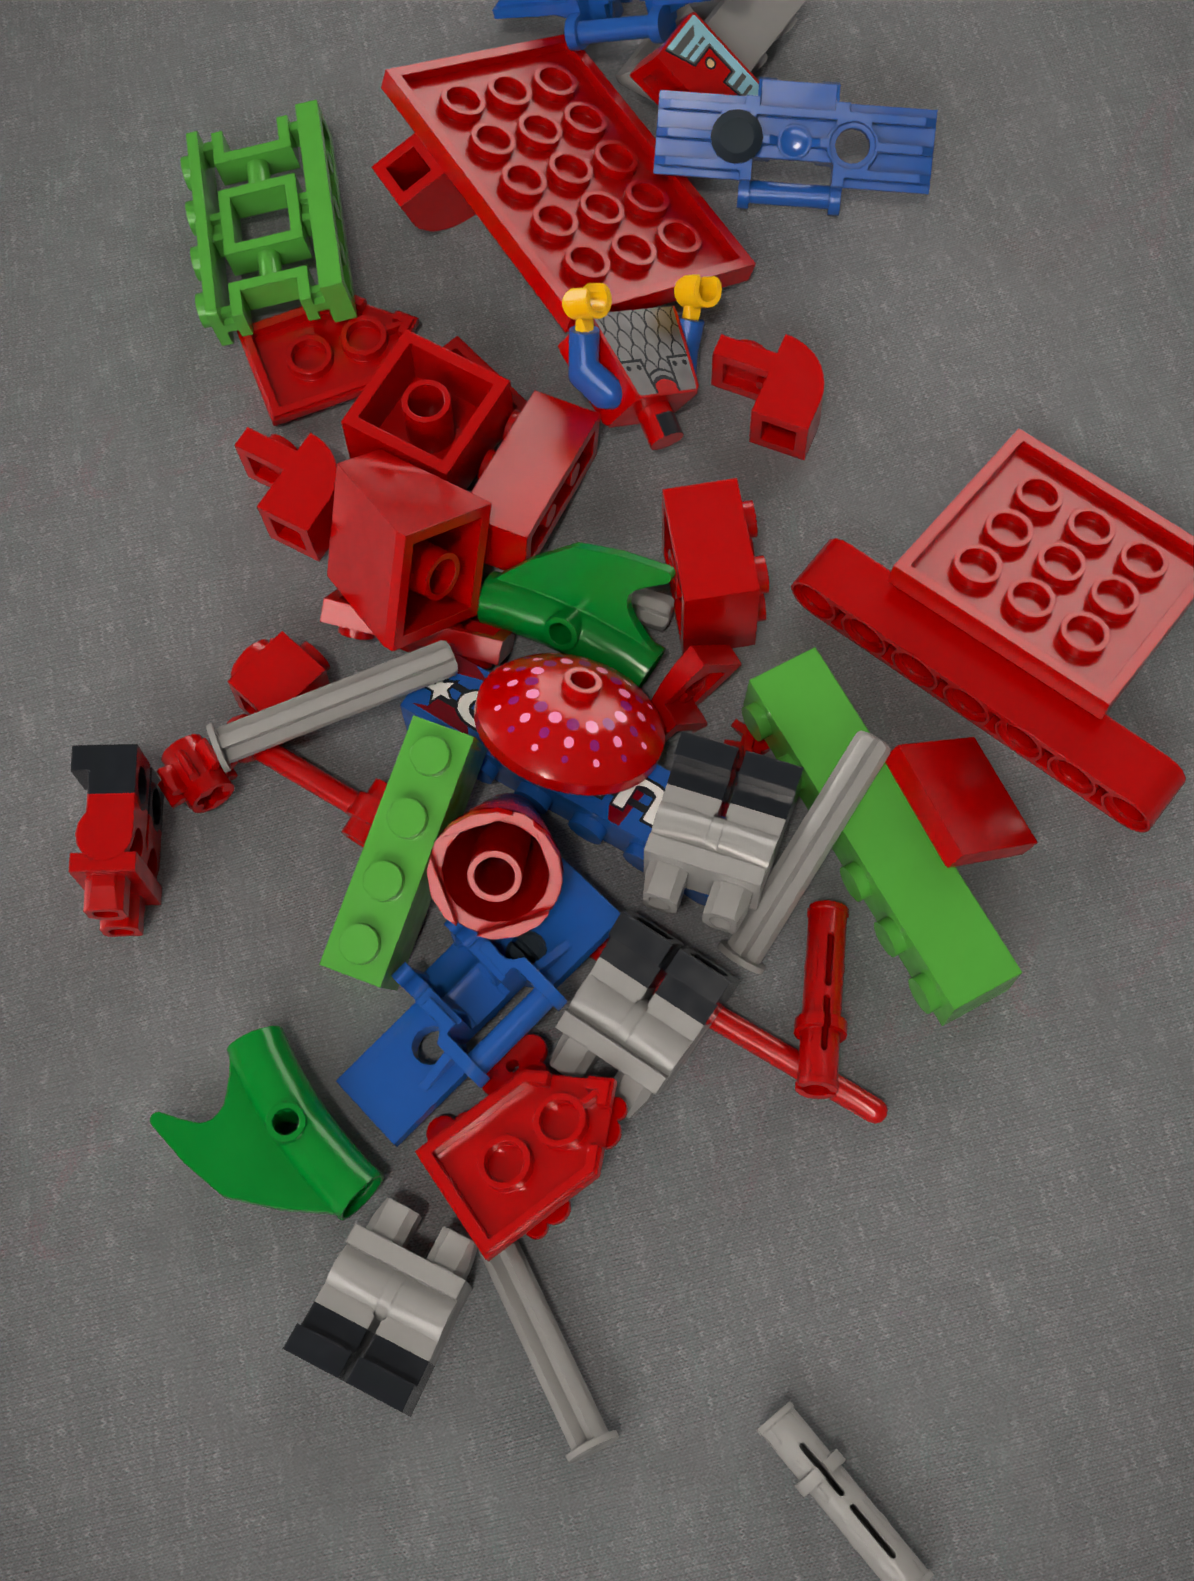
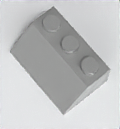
M711 0L693 2L678 9L675 21L678 27L687 15L692 12L697 13L753 74L767 61L768 55L766 51L772 43L786 34L797 21L795 14L806 0ZM644 39L615 77L619 83L653 101L629 75L643 58L661 47L664 43L654 44L650 39Z

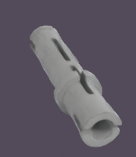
M791 1401L756 1430L760 1436L766 1439L797 1477L799 1482L794 1485L803 1497L810 1493L847 1538L850 1545L860 1554L881 1581H930L934 1577V1573L925 1567L888 1522L883 1513L877 1509L842 1466L846 1461L844 1456L837 1448L832 1452L829 1451L795 1410V1406Z

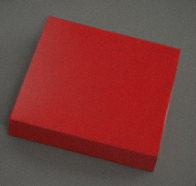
M975 737L897 745L890 752L885 763L947 868L1023 855L1038 843Z

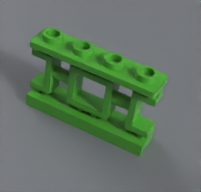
M317 99L295 104L297 121L290 122L287 115L276 117L279 140L231 151L222 131L211 133L212 141L203 143L198 131L186 133L188 155L181 157L180 162L185 183L188 189L192 191L193 200L185 202V209L192 233L197 236L198 244L197 246L190 247V256L196 277L200 282L202 281L203 292L195 294V304L202 326L204 328L212 327L222 346L234 344L233 331L239 330L242 337L253 334L251 310L300 299L309 321L321 319L320 311L327 309L330 310L335 323L357 318L333 141ZM298 147H301L306 192L302 191L295 173L274 178L270 176L301 168ZM214 167H216L225 186L247 180L248 184L217 191ZM288 208L291 230L242 241L240 219ZM311 236L313 237L318 285L315 284L307 265L282 270V265L313 258L310 242ZM225 257L235 276L259 271V276L227 283Z

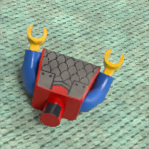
M698 274L685 275L680 278L675 284L674 295L677 302L684 307L682 315H678L675 306L609 312L612 297L610 289L604 283H587L583 288H571L566 292L562 299V307L569 318L575 319V326L569 328V335L558 345V348L569 366L568 376L571 384L590 401L595 412L601 414L600 420L604 425L614 428L640 424L652 450L671 446L683 437L684 433L675 413L698 393L697 362L705 323L699 317L701 308H710L719 302L722 294V284L719 278L715 276L701 278Z

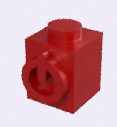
M281 631L275 638L270 640L261 639L246 648L234 663L231 670V678L227 682L238 706L247 715H251L330 684L327 675L330 665L312 644L304 641L299 646Z

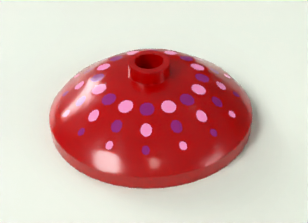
M539 653L509 661L497 667L484 679L475 702L474 721L476 729L490 753L501 764L518 776L544 788L567 794L607 795L638 785L656 768L665 744V730L661 716L641 688L616 669L596 660L578 655Z

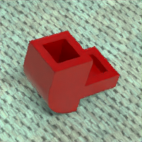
M415 133L371 167L410 221L419 229L425 231L446 230L465 222L476 214Z
M721 334L712 354L711 385L756 400L751 410L749 442L805 461L819 427L824 394V373L818 358L803 342L785 334L777 353L765 349V347L753 340H737Z
M247 427L234 446L248 477L270 487L257 505L269 536L320 562L329 549L337 464L331 450L319 437L311 432L299 449H297L294 444L280 435L271 434L268 437Z

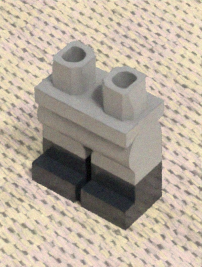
M681 731L669 779L644 848L643 875H645L643 905L667 914L677 913L685 888L707 894L709 897L703 911L702 922L706 923L709 927L734 934L744 920L749 908L755 910L758 908L764 886L800 794L804 768L746 751L738 774V782L725 819L721 816L736 776L739 748Z
M622 911L608 934L611 937L591 972L576 992L569 1009L565 1010L555 1028L563 1032V1035L557 1043L550 1066L565 1076L587 1078L600 1057L618 1069L614 1077L617 1081L615 1097H620L626 1102L628 1106L626 1117L631 1118L652 1099L654 1094L656 1095L669 1089L679 1070L688 1060L741 981L693 949H681L684 945L682 942L636 912Z
M387 1197L373 1214L366 1228L355 1223L346 1240V1246L335 1260L325 1284L301 1325L296 1324L282 1349L411 1417L455 1325L461 1307L464 1306L473 1289L466 1279L471 1271L477 1246L474 1241L443 1226L427 1259L406 1250L422 1217L412 1209Z

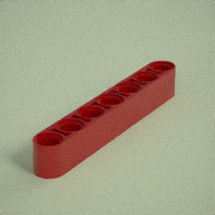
M837 538L829 539L793 582L791 590L794 597L815 617L1128 829L1144 833L1149 831L1185 784L1186 776L1183 770L1169 756L1109 716L1105 715L1100 720L887 581L891 573L889 569L844 540Z

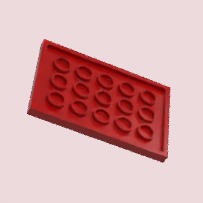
M564 34L385 70L381 89L565 333L569 332L570 327L575 326V319L569 318L564 312L562 299L571 288H583L587 283L606 284L610 289L612 297L609 312L653 308L677 301L674 295V287L676 282L685 275L698 274L701 278L715 276L719 278L722 288L749 280L756 265L754 260L687 177L653 174L655 137L585 50L571 51L568 48Z

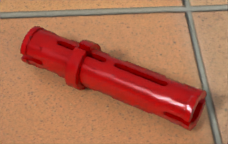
M822 900L811 903L809 908H807L808 928L802 1013L795 1017L794 1035L800 1040L795 1091L799 1095L811 1099H829L835 1097L836 1093L839 1092V1084L837 1083L840 1043L846 1040L848 1022L845 1018L841 1017L849 909L842 903Z

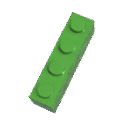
M413 715L319 965L379 988L398 990L399 984L391 975L404 962L408 963L432 899L427 877L432 847L442 830L450 822L464 814L488 750L475 737Z

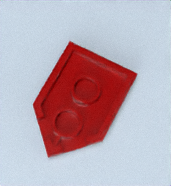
M354 295L357 318L335 323L330 310L327 309L320 311L321 319L309 321L303 306L252 323V335L242 337L239 330H237V334L273 426H277L358 397L405 329L413 333L415 332L419 324V318L398 310L395 313L388 312L369 305L365 298Z
M522 1069L415 1151L485 1260L488 1262L600 1177L617 1087L616 1079L595 1076L580 1078L553 1075L549 1071Z

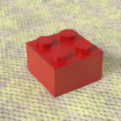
M405 329L341 421L349 457L351 459L381 449L467 490L479 472L484 456L490 449L493 450L503 436L508 418L513 412L511 381Z
M737 478L662 489V552L665 564L672 566L676 571L675 577L669 582L671 597L675 600L674 614L682 655L691 645H730L731 648L755 645L757 622L766 621L764 593H769L767 564L764 555L755 556L752 538L758 536L755 508L752 500L742 501Z

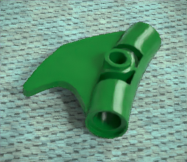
M577 542L535 555L503 572L493 571L490 573L480 591L478 619L481 623L511 631L513 634L540 643L560 653L578 655L606 664L624 674L642 688L661 660L666 648L652 640L633 609L632 593L635 590L668 584L675 577L676 571L670 565L625 550Z
M267 1026L251 1031L239 1037L227 1047V1054L229 1056L227 1091L224 1104L213 1119L207 1122L196 1123L162 1112H155L151 1115V1125L183 1163L221 1196L229 1200L279 1211L336 1215L340 1220L344 1221L368 1202L380 1187L384 1175L356 1147L324 1106L303 1072L283 1028L280 1026ZM299 1124L293 1133L283 1135L288 1126Z

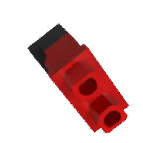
M138 744L73 745L70 771L82 787L87 790L86 813L78 822L75 832L76 844L82 853H70L68 872L85 891L83 912L89 918L100 920L99 930L104 936H142L144 932L145 905H161L162 886L157 880L160 867L164 794L158 786L161 780L154 769L150 767L149 761Z

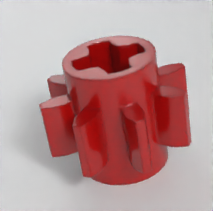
M191 734L182 737L172 743L162 754L161 761L164 766L157 770L158 775L162 779L158 786L173 809L186 802L193 812L204 813L217 808L233 794L234 785L231 781L238 777L234 770L238 762L231 763L232 770L225 773L213 746L201 735Z

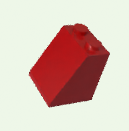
M381 449L337 463L334 482L327 576L380 643L391 651H396L472 618L478 612L492 503Z

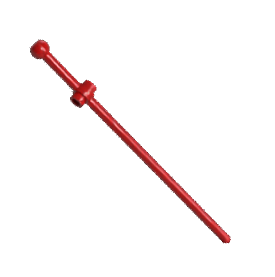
M241 714L234 716L227 722V724L238 719H241L243 717H246L248 715ZM280 745L237 761L239 763H249L257 760L345 812L350 819L341 833L362 848L364 847L386 789V782L376 778L367 793L359 792ZM607 938L589 957L597 961L609 939ZM726 1007L722 1008L709 1027L711 1030L797 1080L799 1050ZM838 1074L839 1092L836 1093L835 1097L829 1099L870 1123L882 1122L888 1112L883 1100Z

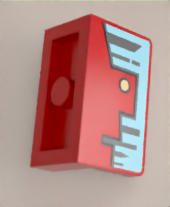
M695 12L687 15L666 42L643 58L629 75L658 106L660 90L758 96L759 80Z

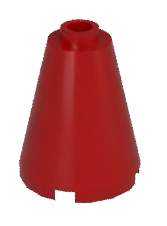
M502 793L491 797L450 822L437 837L430 853L427 868L430 895L444 918L455 926L459 923L466 928L476 931L479 937L490 940L518 937L539 926L549 915V911L553 908L560 895L563 884V863L559 849L536 807L521 795Z

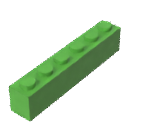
M816 647L749 680L743 703L744 707L741 709L744 722L751 735L757 741L765 739L777 760L804 768L799 796L809 811L855 734L859 731H869ZM884 763L832 849L842 864L840 875L846 889L857 902L864 900L877 920L874 923V930L880 944L891 957L899 956L911 975L908 983L915 1001L925 1013L930 1014L933 1012L941 1026H944L1008 991L1022 974V971L956 867L947 868L888 766Z

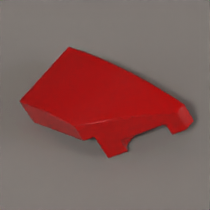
M691 645L665 676L651 699L664 725L665 742L677 731H692V733H695L707 726V721L697 705L710 696L742 665L730 645Z

